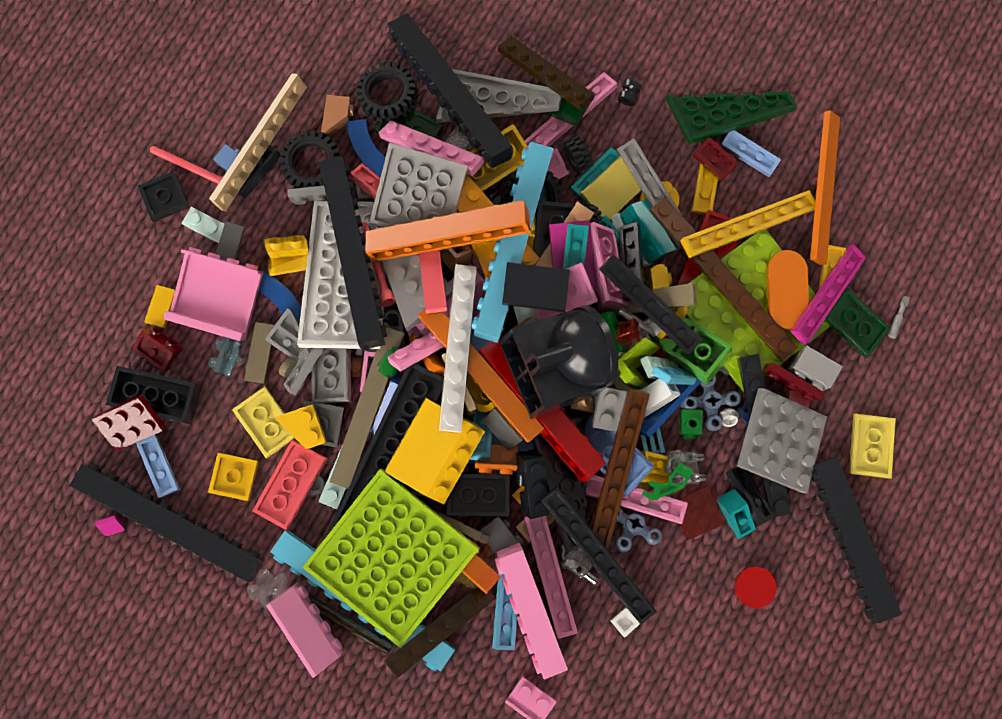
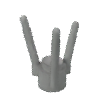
M620 307V315L644 329L652 337L662 330L649 317L642 321L625 308Z

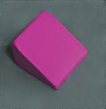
M113 515L95 522L97 528L105 536L125 530L123 518L120 515Z

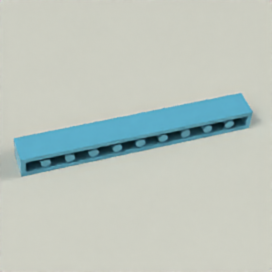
M531 141L528 148L524 147L521 156L524 164L518 167L516 178H519L517 185L513 184L510 196L514 197L513 201H525L530 212V229L554 149ZM529 233L502 238L501 241L497 240L494 252H497L496 260L491 259L488 271L492 272L490 279H485L482 289L486 291L484 298L480 297L477 309L481 310L479 318L474 317L471 329L475 330L473 336L495 343L498 342L509 306L502 305L507 262L521 264Z
M284 531L270 551L274 554L273 558L281 564L287 563L290 565V570L296 575L300 576L302 574L307 577V582L313 587L317 588L319 586L324 589L323 593L333 600L337 598L341 601L340 605L348 611L353 610L302 568L316 549L290 531ZM358 614L357 617L360 620H362L365 623H368L366 619H364L361 615ZM420 623L403 645L425 629L426 626ZM374 628L377 632H379L380 634L384 635V634L381 633L378 629ZM444 640L422 659L426 661L425 665L433 671L438 669L441 672L456 647Z

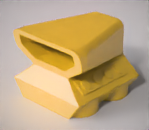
M304 235L264 239L265 249L270 256L268 261L270 276L306 270L308 245Z

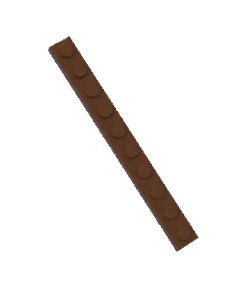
M664 197L649 212L686 253L680 240L697 232L670 201ZM713 250L690 258L781 362L798 349Z

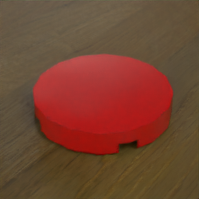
M752 566L743 569L737 575L734 584L736 596L748 607H765L772 602L776 595L775 579L764 568Z

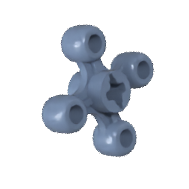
M716 376L708 385L702 381L700 382V385L703 387L702 396L696 398L689 395L680 404L682 409L695 410L696 408H702L707 413L705 426L710 431H717L722 427V419L717 413L721 405L734 407L741 401L740 394L736 391H729L724 395L714 390ZM707 399H710V400H713V401L715 400V402H714L713 404L708 403V402H705V401H706ZM687 401L691 402L690 407L687 405ZM712 420L715 421V426L712 425Z
M621 507L619 508L616 521L620 522L624 529L623 535L615 541V548L619 552L625 553L629 551L632 546V538L636 535H641L646 539L647 543L656 545L662 540V533L657 528H649L645 525L644 517L646 513L636 511L634 514L628 515L623 512ZM633 521L637 522L635 529L632 528ZM652 533L656 535V539L651 537ZM624 541L626 547H622L620 542Z

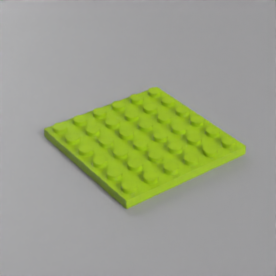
M764 229L743 242L723 257L721 261L768 313L766 268L769 260L776 253L782 251V249L769 232ZM703 273L690 282L694 283L696 287L697 305L687 306L688 311L685 316L732 346V355L723 367L743 393L737 358L759 354L763 370L766 363H775L780 366L797 353L798 350L806 346L791 333V330L782 329L798 349L781 362ZM808 285L810 303L816 294ZM823 321L811 341L830 327L826 321ZM762 371L763 377H766L768 374Z
M381 468L302 568L401 648L480 548Z

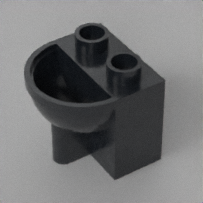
M587 305L513 328L499 342L530 419L595 397L612 385L617 377L618 353L613 335L603 317L594 308Z

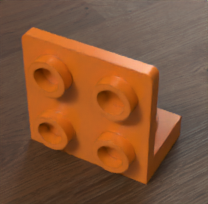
M491 445L490 461L476 460L475 469H479V473L492 474V470H500V474L512 475L513 471H517L516 453H518V446L508 451L503 445Z

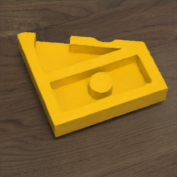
M314 404L276 417V420L305 449L327 442Z

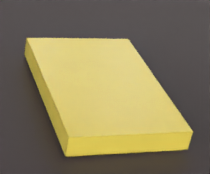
M619 156L580 194L589 204L599 208L598 210L602 212L599 216L607 215L611 219L610 217L619 212L641 191V188L621 156Z
M266 386L232 409L267 459L289 444L292 439H295L276 420L277 416L283 415L285 412Z
M853 414L849 474L892 479L896 418Z

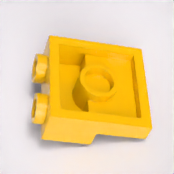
M664 264L653 266L645 277L646 286L650 290L669 287L672 284L671 273H668L667 267Z

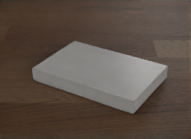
M325 348L323 354L318 357L312 371V401L325 404L351 402L350 348Z

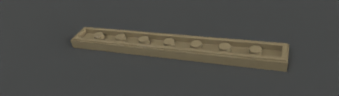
M386 327L388 337L384 338L386 345L376 350L330 479V483L347 489L357 471L389 378L378 372L380 368L377 364L388 349L391 350L393 346L400 349L405 335L403 332Z

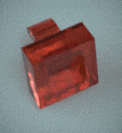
M632 318L617 325L615 340L619 345L624 343L632 345V340L634 339L638 342L641 341V333L638 331L639 322Z

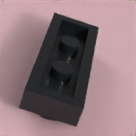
M268 146L237 193L239 196L246 199L260 180L265 177L269 169L277 162L281 155L276 148Z
M736 466L725 472L737 493L748 504L751 516L757 526L775 517L748 470Z

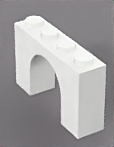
M636 324L625 329L623 334L629 349L619 352L618 357L633 348L634 343L638 339L647 337L651 340L649 334ZM619 369L614 381L617 389L627 391L628 388L650 394L644 418L681 395L675 384H667L661 379L654 381L643 389H639L636 386L632 387L620 378L619 374L621 372Z

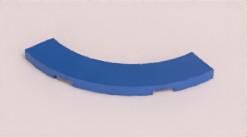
M366 119L347 121L350 140L357 155L366 167L381 178L386 157L375 147L369 133L368 121Z
M263 272L258 292L269 298L278 307L282 315L289 308L300 325L301 306L297 299L281 282Z

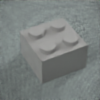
M805 346L793 355L786 370L819 390L824 391L832 387L843 366L814 349Z

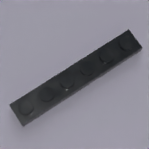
M614 254L599 268L615 286L688 355L703 341Z

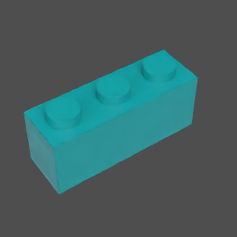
M645 199L631 204L620 214L626 225L634 222L640 224L642 253L648 264L664 259L675 251L676 248L664 228L649 212L652 207L648 200Z

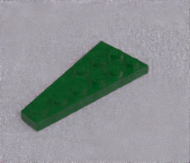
M789 91L765 92L764 95L745 93V95L735 96V93L704 94L703 97L684 95V97L674 98V95L666 96V101L688 145L794 112L797 108Z

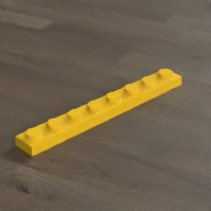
M810 190L691 234L680 241L688 257L692 258L814 211L815 199Z

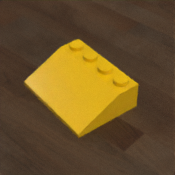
M425 398L386 467L385 473L423 495L445 504L485 430L478 424L463 417L460 433L440 431L441 405Z

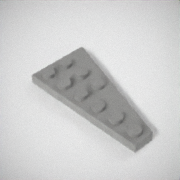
M452 69L489 118L559 111L563 97L549 87ZM440 106L436 117L437 123L452 122L447 110Z
M369 222L371 230L385 228L384 226ZM419 254L382 261L407 331L421 321L418 314L425 309ZM443 277L447 301L452 297L453 288Z

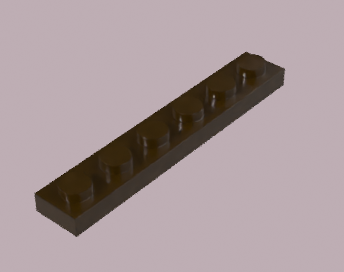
M511 36L498 45V52L579 110L594 99V93Z
M477 586L384 661L394 676L399 678L494 601L496 597L490 590L486 594Z

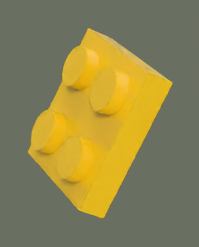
M218 453L208 493L250 501L259 461Z

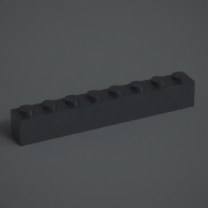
M838 457L813 465L814 469L811 472V480L817 485L818 498L825 505V515L833 525L834 529H832L835 539L840 542L842 547L840 549L841 555L848 562L850 567L848 568L849 575L856 582L858 587L856 592L865 604L864 612L867 618L872 622L881 623L902 615Z

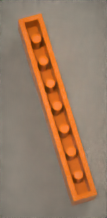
M524 200L513 201L503 205H493L487 208L473 209L447 216H436L431 219L415 220L411 223L376 228L366 231V253L373 262L415 255L419 254V252H431L531 233L530 212Z

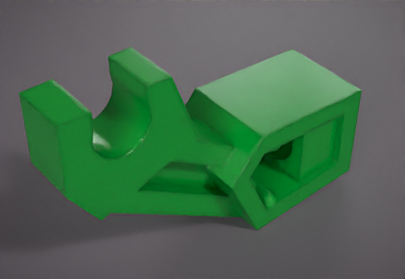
M680 462L670 475L669 482L660 484L650 481L649 485L654 488V491L651 494L643 491L642 495L649 500H658L684 489L694 471ZM676 473L685 478L681 485L672 483Z

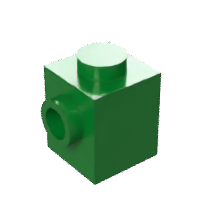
M680 410L678 435H684V439H696V436L702 435L703 410Z

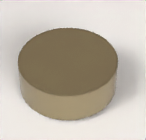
M292 358L286 359L279 368V374L284 378H288L297 362Z

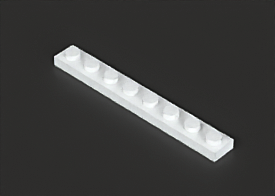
M455 265L439 423L440 431L460 433L462 430L477 268L473 266Z

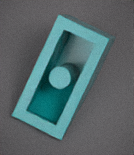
M735 489L717 499L722 514L738 539L756 530L748 504Z

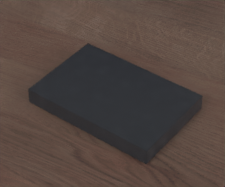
M507 262L502 305L565 312L570 270Z

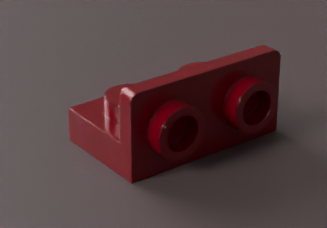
M710 137L693 154V157L720 181L732 172L738 164L736 158L731 153L723 150L720 143L712 140Z
M149 327L141 330L132 350L162 372H165L169 369L175 355L181 353L183 348L175 340L165 336L160 329Z

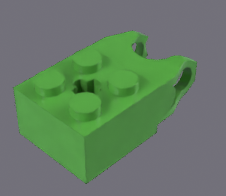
M686 318L682 320L703 340L689 355L672 339L653 337V342L662 349L667 358L696 376L706 385L711 382L732 355L731 345L700 324H696ZM704 353L707 354V355L704 356V357L699 356V354H701V355H703Z

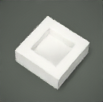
M626 607L610 620L624 638L640 624Z

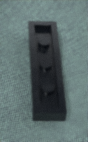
M638 222L619 227L621 262L644 283L641 227ZM623 293V299H624L626 302H627V301H631V300Z

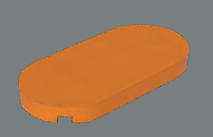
M783 250L776 253L769 260L766 268L768 314L781 329L792 330L809 305L808 268L800 254L792 250Z

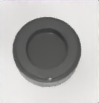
M320 475L317 476V480L309 491L312 495H320L324 490L326 481Z

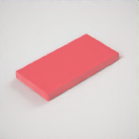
M292 439L252 512L288 531L328 458L310 448L305 449L300 443Z

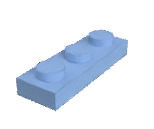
M735 130L729 132L721 144L724 150L767 177L771 176L781 159Z
M155 434L136 442L158 498H163L180 490L158 436Z

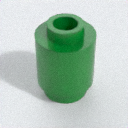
M394 346L391 350H387L377 364L380 368L378 372L387 378L390 375L394 377L399 371L388 360V356L398 350Z

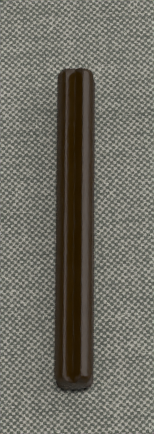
M308 593L311 603L316 604L321 616L384 654L390 653L393 647L391 642Z

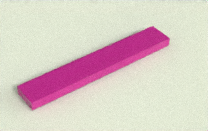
M854 244L848 246L792 328L791 333L803 345L811 341L866 259Z

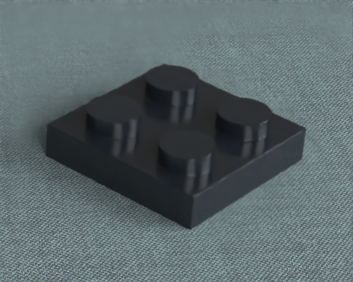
M175 171L138 185L150 219L153 222L190 208Z

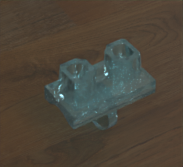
M229 337L217 339L214 347L219 351L218 358H210L208 366L217 373L230 376L236 362H243V359L238 357L240 342Z

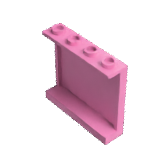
M189 247V250L181 249V252L185 253L171 310L165 311L164 319L234 340H246L263 271L258 270L256 265L246 263V266L239 265V261L227 258V261L221 260L220 255L208 252V256L201 254L200 249Z

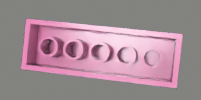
M520 543L496 551L498 558H495L499 574L505 575L502 580L507 595L512 593V597H509L515 615L518 613L520 615L517 617L522 634L527 633L524 639L529 653H534L531 657L537 674L542 673L543 678L547 679L567 671L566 663Z

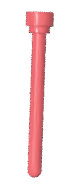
M152 146L150 148L152 154L217 184L224 177H220L158 147Z
M362 222L363 227L361 229L366 238V231H370L367 222ZM372 261L381 290L379 295L380 304L383 307L392 306L396 303L393 292L388 288L380 261Z

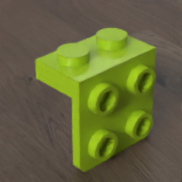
M647 337L638 339L634 343L633 348L618 357V369L621 372L619 374L620 378L626 384L629 383L632 387L637 386L641 389L648 383L636 369L642 364L640 359L652 356L660 348Z

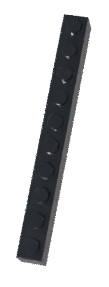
M407 13L388 22L389 32L387 34L392 43L395 42L402 56L405 55L409 66L412 69L415 68L419 79L422 82L424 81L429 92L437 97L441 108L447 110L450 120L457 123L460 133L463 136L466 135L471 147L474 150L476 149L479 155L483 157L484 164L487 163L493 169L511 159L512 146L410 15Z
M342 156L320 161V170L358 345L361 351L386 345L384 340L385 337H388L385 325L381 326L380 319L383 318L381 306L377 307L376 304L379 295L377 288L372 286V281H375L373 270L369 269L367 264L371 263V260L363 246L366 245L365 234L360 232V227H363L361 216L356 214L359 206L356 197H352V192H355L353 181L348 179V175H351L349 164L344 163Z
M81 464L69 486L246 582L254 580L265 560L260 557L261 553L251 548L248 551L242 547L243 544L235 539L230 541L224 538L225 534L216 529L211 531L206 528V523L200 520L193 521L189 519L190 515L181 510L176 512L171 509V504L162 500L161 502L154 500L155 496L146 491H143V493L137 491L136 485L127 481L124 484L119 481V476L108 472V474L102 472V467L97 464Z

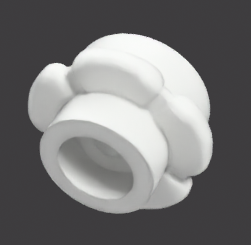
M727 408L720 412L719 417L722 419L724 426L731 427L738 422L739 414L734 409Z

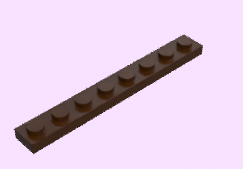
M631 388L627 390L591 530L607 550L611 542L650 396L647 392Z

